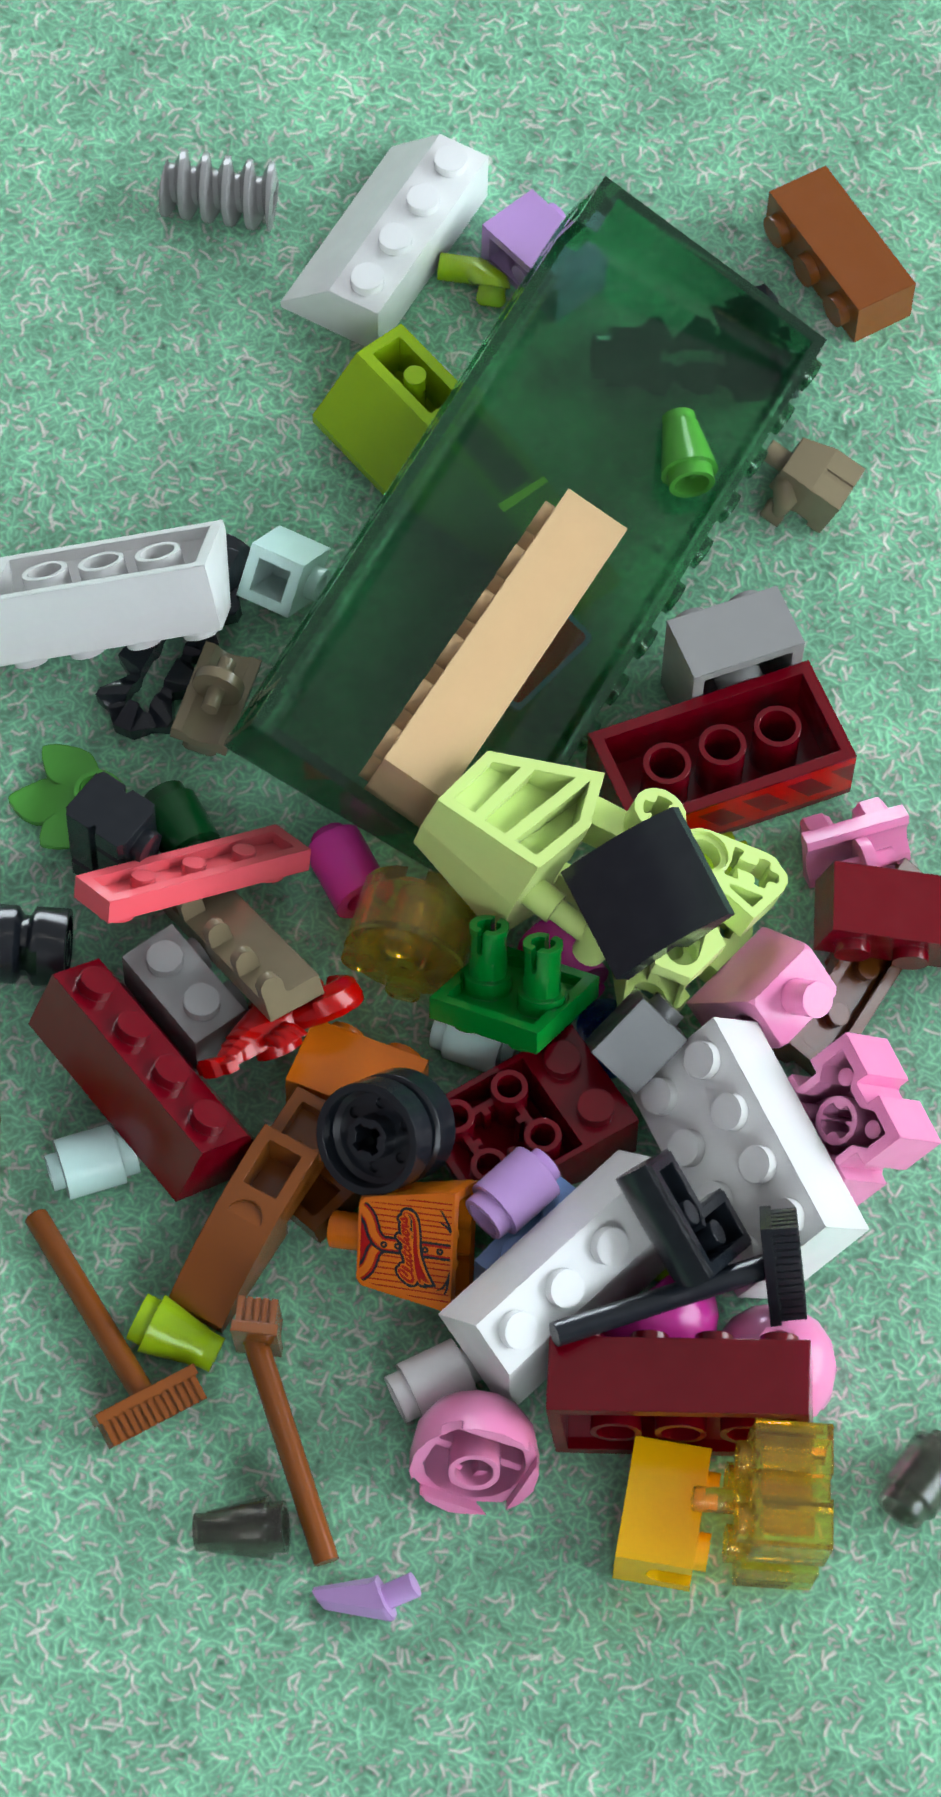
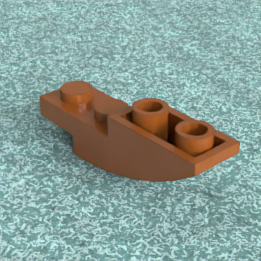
M297 1086L271 1126L264 1124L211 1211L169 1295V1298L200 1322L220 1333L224 1332L236 1314L238 1295L247 1297L287 1236L288 1221L325 1167L318 1150L316 1129L320 1111L326 1100Z

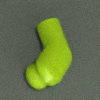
M441 252L437 280L478 286L476 301L481 306L501 308L505 305L506 289L510 290L509 278L502 271L481 257Z

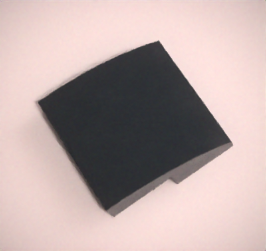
M671 807L631 827L594 849L561 872L615 979L629 980L674 947H689L735 914L679 807Z

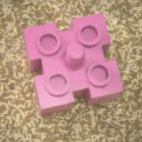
M845 1032L810 1060L816 1071L815 1075L809 1077L791 1074L787 1077L857 1206L887 1184L882 1175L884 1168L906 1170L941 1144V1140L921 1102L902 1098L899 1089L909 1079L886 1038Z

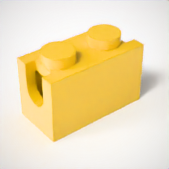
M635 1436L615 1553L613 1579L689 1591L693 1570L706 1572L712 1533L699 1531L702 1510L713 1512L716 1510L721 1473L709 1471L712 1448Z

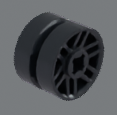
M409 1068L387 1069L339 1088L324 1103L318 1117L316 1129L318 1150L325 1167L338 1183L359 1195H386L432 1175L449 1158L454 1146L456 1133L453 1110L442 1089L425 1074Z

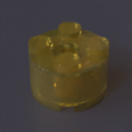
M385 866L373 870L366 876L344 941L341 961L349 969L362 972L376 982L386 985L385 992L393 999L413 1003L419 1001L421 994L435 993L466 965L470 953L469 923L477 916L441 874L428 870L424 880L406 876L409 866Z

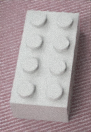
M712 1017L688 1038V1041L637 1094L629 1089L661 1152L667 1148L672 1152L698 1200H702L708 1194L721 1188L722 1191L724 1190L749 1234L752 1244L728 1265L763 1254L759 1206L771 1205V1210L797 1208L804 1281L869 1230L758 1022ZM766 1280L734 1290L738 1298L768 1299Z

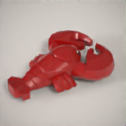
M328 976L326 985L321 980L324 994L273 1022H270L249 1000L247 1003L249 1010L225 1037L226 1040L221 1044V1050L217 1057L197 1061L196 1068L199 1076H203V1079H214L223 1075H230L240 1070L239 1064L256 1056L257 1061L263 1062L279 1058L294 1051L303 1043L301 1037L308 1034L305 1029L342 1017L359 1007L365 1000L363 991L352 976Z

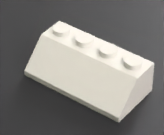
M441 134L392 146L283 297L281 307L365 347L395 328L437 269L441 252H449L486 199L489 156Z
M217 520L0 557V667L15 665L17 669H30L44 664L50 658L70 655L74 660H85L101 654L105 649L127 646L129 650L139 651L151 648L165 639L184 637L186 641H200L215 635L223 629L231 608L227 539L224 521Z
M617 1150L438 1313L491 1392L498 1393L519 1405L547 1379L549 1336H551L549 1330L550 1322L637 1295L666 1269L615 1180L626 1171L651 1157Z

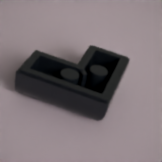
M668 1148L615 1179L666 1270L677 1285L690 1288L710 1280L752 1244L749 1234L724 1190L722 1191L720 1188L699 1201Z

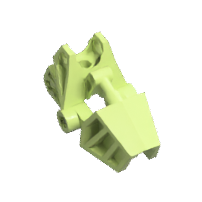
M487 751L437 799L421 824L413 843L477 916H496L495 931L496 922L500 918L505 919L509 923V930L533 915L538 916L544 922L551 920L576 939L572 946L575 958L580 963L592 967L602 963L605 957L561 874L563 870L571 865L567 862L571 859L581 841L594 848H598L631 827L671 807H679L685 820L686 811L675 795L659 788H648L638 793L632 805L626 811L599 797L605 775L604 772ZM703 828L691 829L701 851L711 859L714 865V869L711 870L735 914L689 947H674L629 980L615 979L612 973L617 1006L637 987L639 990H645L652 994L659 992L680 1012L691 997L685 989L686 986L697 976L706 983L752 937L753 925L775 905L788 884V875L778 860L767 852ZM728 866L732 867L729 875H726L725 871ZM755 878L759 879V886L754 884ZM720 928H722L723 930H725V932H724L725 938L721 936V934H720Z

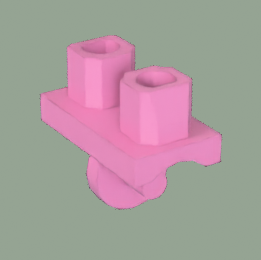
M879 797L858 802L856 807L852 809V819L833 823L831 818L823 813L802 818L800 821L803 876L809 888L815 887V881L834 860L877 867L897 864V861L903 858L911 860L907 839L909 814L903 804L888 808Z

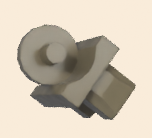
M206 641L171 727L170 737L183 741L182 745L188 750L210 757L215 756L217 753L226 756L259 673L262 660L254 657L233 655L224 651L218 645Z

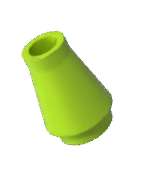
M149 1293L139 1308L126 1336V1340L139 1345L137 1352L188 1365L194 1363L196 1367L210 1372L226 1339L213 1332L166 1294L161 1300Z

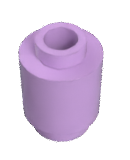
M518 1146L473 1185L472 1190L474 1194L465 1201L466 1208L475 1222L491 1237L499 1240L507 1232L516 1234L560 1195V1188L556 1181L561 1176L560 1171L552 1159L542 1150L535 1148L530 1152L526 1148Z

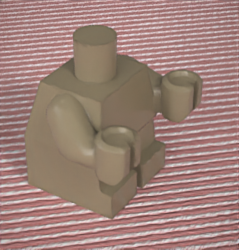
M804 437L792 452L773 439L760 459L778 470V473L769 485L773 490V497L766 502L764 508L760 511V516L777 527L792 510L808 521L806 523L808 527L820 533L841 509L865 471V468L838 449Z

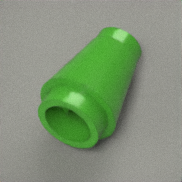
M687 407L671 409L664 413L661 418V480L665 485L669 486L670 492L677 497H696L708 492L714 486L718 464L696 419L694 410Z

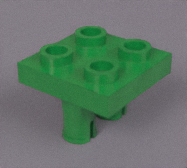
M477 916L469 923V963L429 997V1018L454 1026L461 1032L475 1033L507 1044L517 1051L538 1054L598 998L599 976L561 964L563 940L560 937L554 936L550 939L549 948V933H532L524 938L523 951L507 946L509 923L505 919L500 918L496 922L495 931L496 916Z

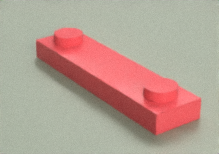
M274 824L149 856L140 862L134 860L75 875L74 898L108 924L126 923L135 916L259 883H276L286 876L308 871L311 849L280 826Z

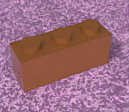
M826 165L769 191L767 213L763 221L766 235L773 246L776 248L783 247L793 261V267L799 281L805 287H813L823 301L824 311L828 319L835 327L842 326L852 341L856 342L911 315L916 286L915 281Z

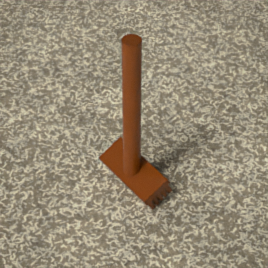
M39 1209L31 1213L25 1220L27 1227L129 1394L128 1398L89 1418L93 1427L99 1428L109 1449L206 1399L207 1397L196 1377L198 1371L194 1363L154 1384L151 1383L47 1210Z
M238 1295L235 1319H231L230 1327L236 1352L246 1353L314 1566L319 1567L338 1560L339 1556L274 1356L282 1357L283 1351L281 1339L283 1318L279 1300H269V1298H264L263 1300L261 1297L253 1298V1296H247L246 1298L244 1295Z

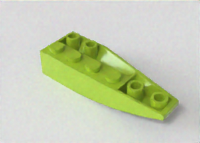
M402 323L354 355L312 415L313 423L383 496L498 569L513 547L518 543L544 502L548 501L556 507L560 501L549 484L505 431ZM607 562L600 569L570 614L571 616H578L619 587L620 580Z

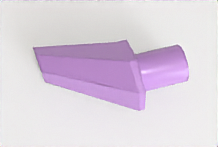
M411 1572L385 1584L379 1575L371 1578L317 1586L312 1589L316 1600L324 1610L389 1622L394 1621L397 1616L396 1607L421 1596L418 1581Z

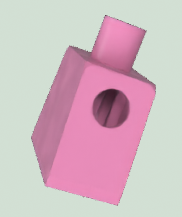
M761 927L686 1004L701 1026L712 1017L758 1022L771 1048H781L787 1045L813 1018H821L830 1011L837 988L813 950L806 943L772 929Z

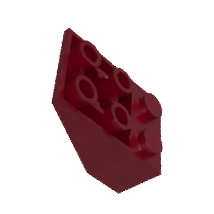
M572 1024L560 1032L538 1054L522 1051L445 1094L452 1107L456 1127L454 1146L445 1165L456 1180L469 1179L478 1182L518 1146L524 1147L530 1152L535 1148L542 1150L555 1163L561 1177L571 1185L587 1179L617 1150L631 1153L636 1151L639 1119Z

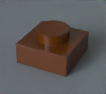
M324 1167L290 1219L318 1243H321L327 1237V1226L332 1212L335 1210L353 1212L359 1206L362 1195L343 1187Z

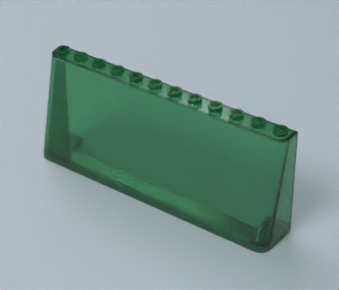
M605 176L569 211L556 228L224 742V746L246 761L443 877L413 843L419 827L364 788L368 782L358 775L415 690L429 673L452 636L457 632L476 601L494 578L513 547L518 543L545 501L556 507L569 488L628 529L465 772L487 751L567 765L576 750L583 752L587 748L588 733L600 730L601 723L595 718L604 703L608 706L612 705L630 680V677L623 673L633 657L637 660L640 659L654 642L658 631L652 625L661 611L667 614L682 596L686 585L680 582V579L688 566L693 569L698 566L713 545L714 540L707 536L716 521L720 524L723 523L740 501L741 495L735 489L743 476L747 479L751 478L764 462L768 451L762 447L770 432L774 435L779 433L795 410V407L789 403L797 389L800 391L806 389L819 372L822 363L816 357L827 339ZM678 407H687L694 410L696 419L718 464L714 486L708 492L696 497H677L670 492L669 486L665 485L661 480V418L667 411Z

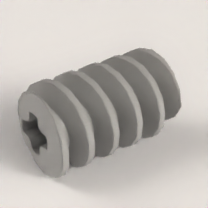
M182 148L175 163L169 162L167 159L163 167L159 190V214L161 217H169L177 205L182 220L189 221L193 218L199 207L202 221L206 224L214 223L221 210L225 226L234 227L243 213L245 226L251 231L259 227L265 216L267 230L270 233L275 219L279 192V180L275 162L269 161L263 175L257 176L252 158H247L241 172L238 173L234 172L231 155H225L219 169H213L210 152L204 151L197 166H192L188 149Z

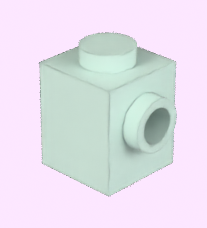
M279 525L252 543L236 595L289 618L310 602H317L323 595L330 578V570L326 569L325 565L331 548Z

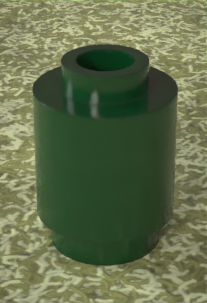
M177 780L163 782L144 795V798L155 804L157 832L162 835L158 848L160 853L221 838L192 789L185 788L182 782Z

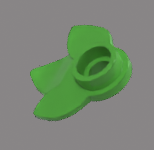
M62 744L44 745L42 747V761L47 778L36 781L10 794L8 797L9 804L21 819L32 825L42 826L39 836L41 847L56 850L70 849L66 819V807L96 773L99 774L104 771L121 783L123 782L112 773L99 770L94 756L81 748Z

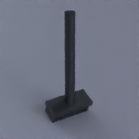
M771 1205L759 1206L763 1254L727 1265L710 1280L695 1287L685 1288L674 1282L550 1322L549 1330L554 1344L560 1347L766 1280L771 1327L782 1326V1321L807 1319L797 1208L771 1210Z

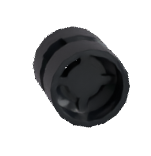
M0 904V983L15 984L21 976H27L32 985L47 986L52 974L71 968L73 950L72 909L37 906L31 915H25L19 905Z

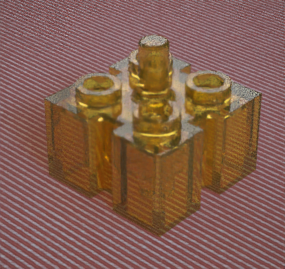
M756 1418L747 1435V1440H737L734 1462H726L723 1488L709 1486L693 1487L691 1493V1509L693 1512L734 1515L733 1524L726 1523L722 1541L723 1562L733 1563V1586L810 1590L819 1576V1566L824 1567L833 1552L834 1499H831V1478L834 1474V1424Z

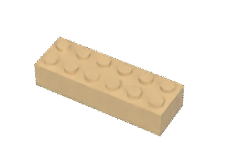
M569 488L556 507L548 501L544 502L518 543L513 547L494 578L485 588L457 632L452 636L429 673L422 680L358 776L368 783L356 801L412 839H415L421 824L437 799L463 775L628 528Z

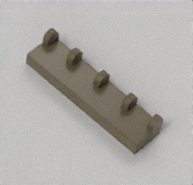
M234 890L163 909L165 914L189 938L193 937L201 944L210 960L270 1022L324 994L319 974Z

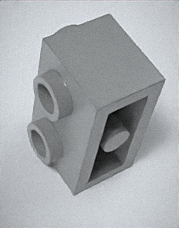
M171 923L122 956L125 986L197 1070V1061L217 1057L221 1050V1044L226 1040L225 1037L246 1014L249 1008L244 996L231 981L227 980L222 983L210 969L212 967L210 958L201 944L193 937L185 940Z

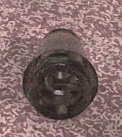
M265 1495L207 1510V1512L194 1513L192 1533L196 1552L209 1551L210 1553L273 1560L275 1553H288L291 1531L286 1501H271L270 1496Z

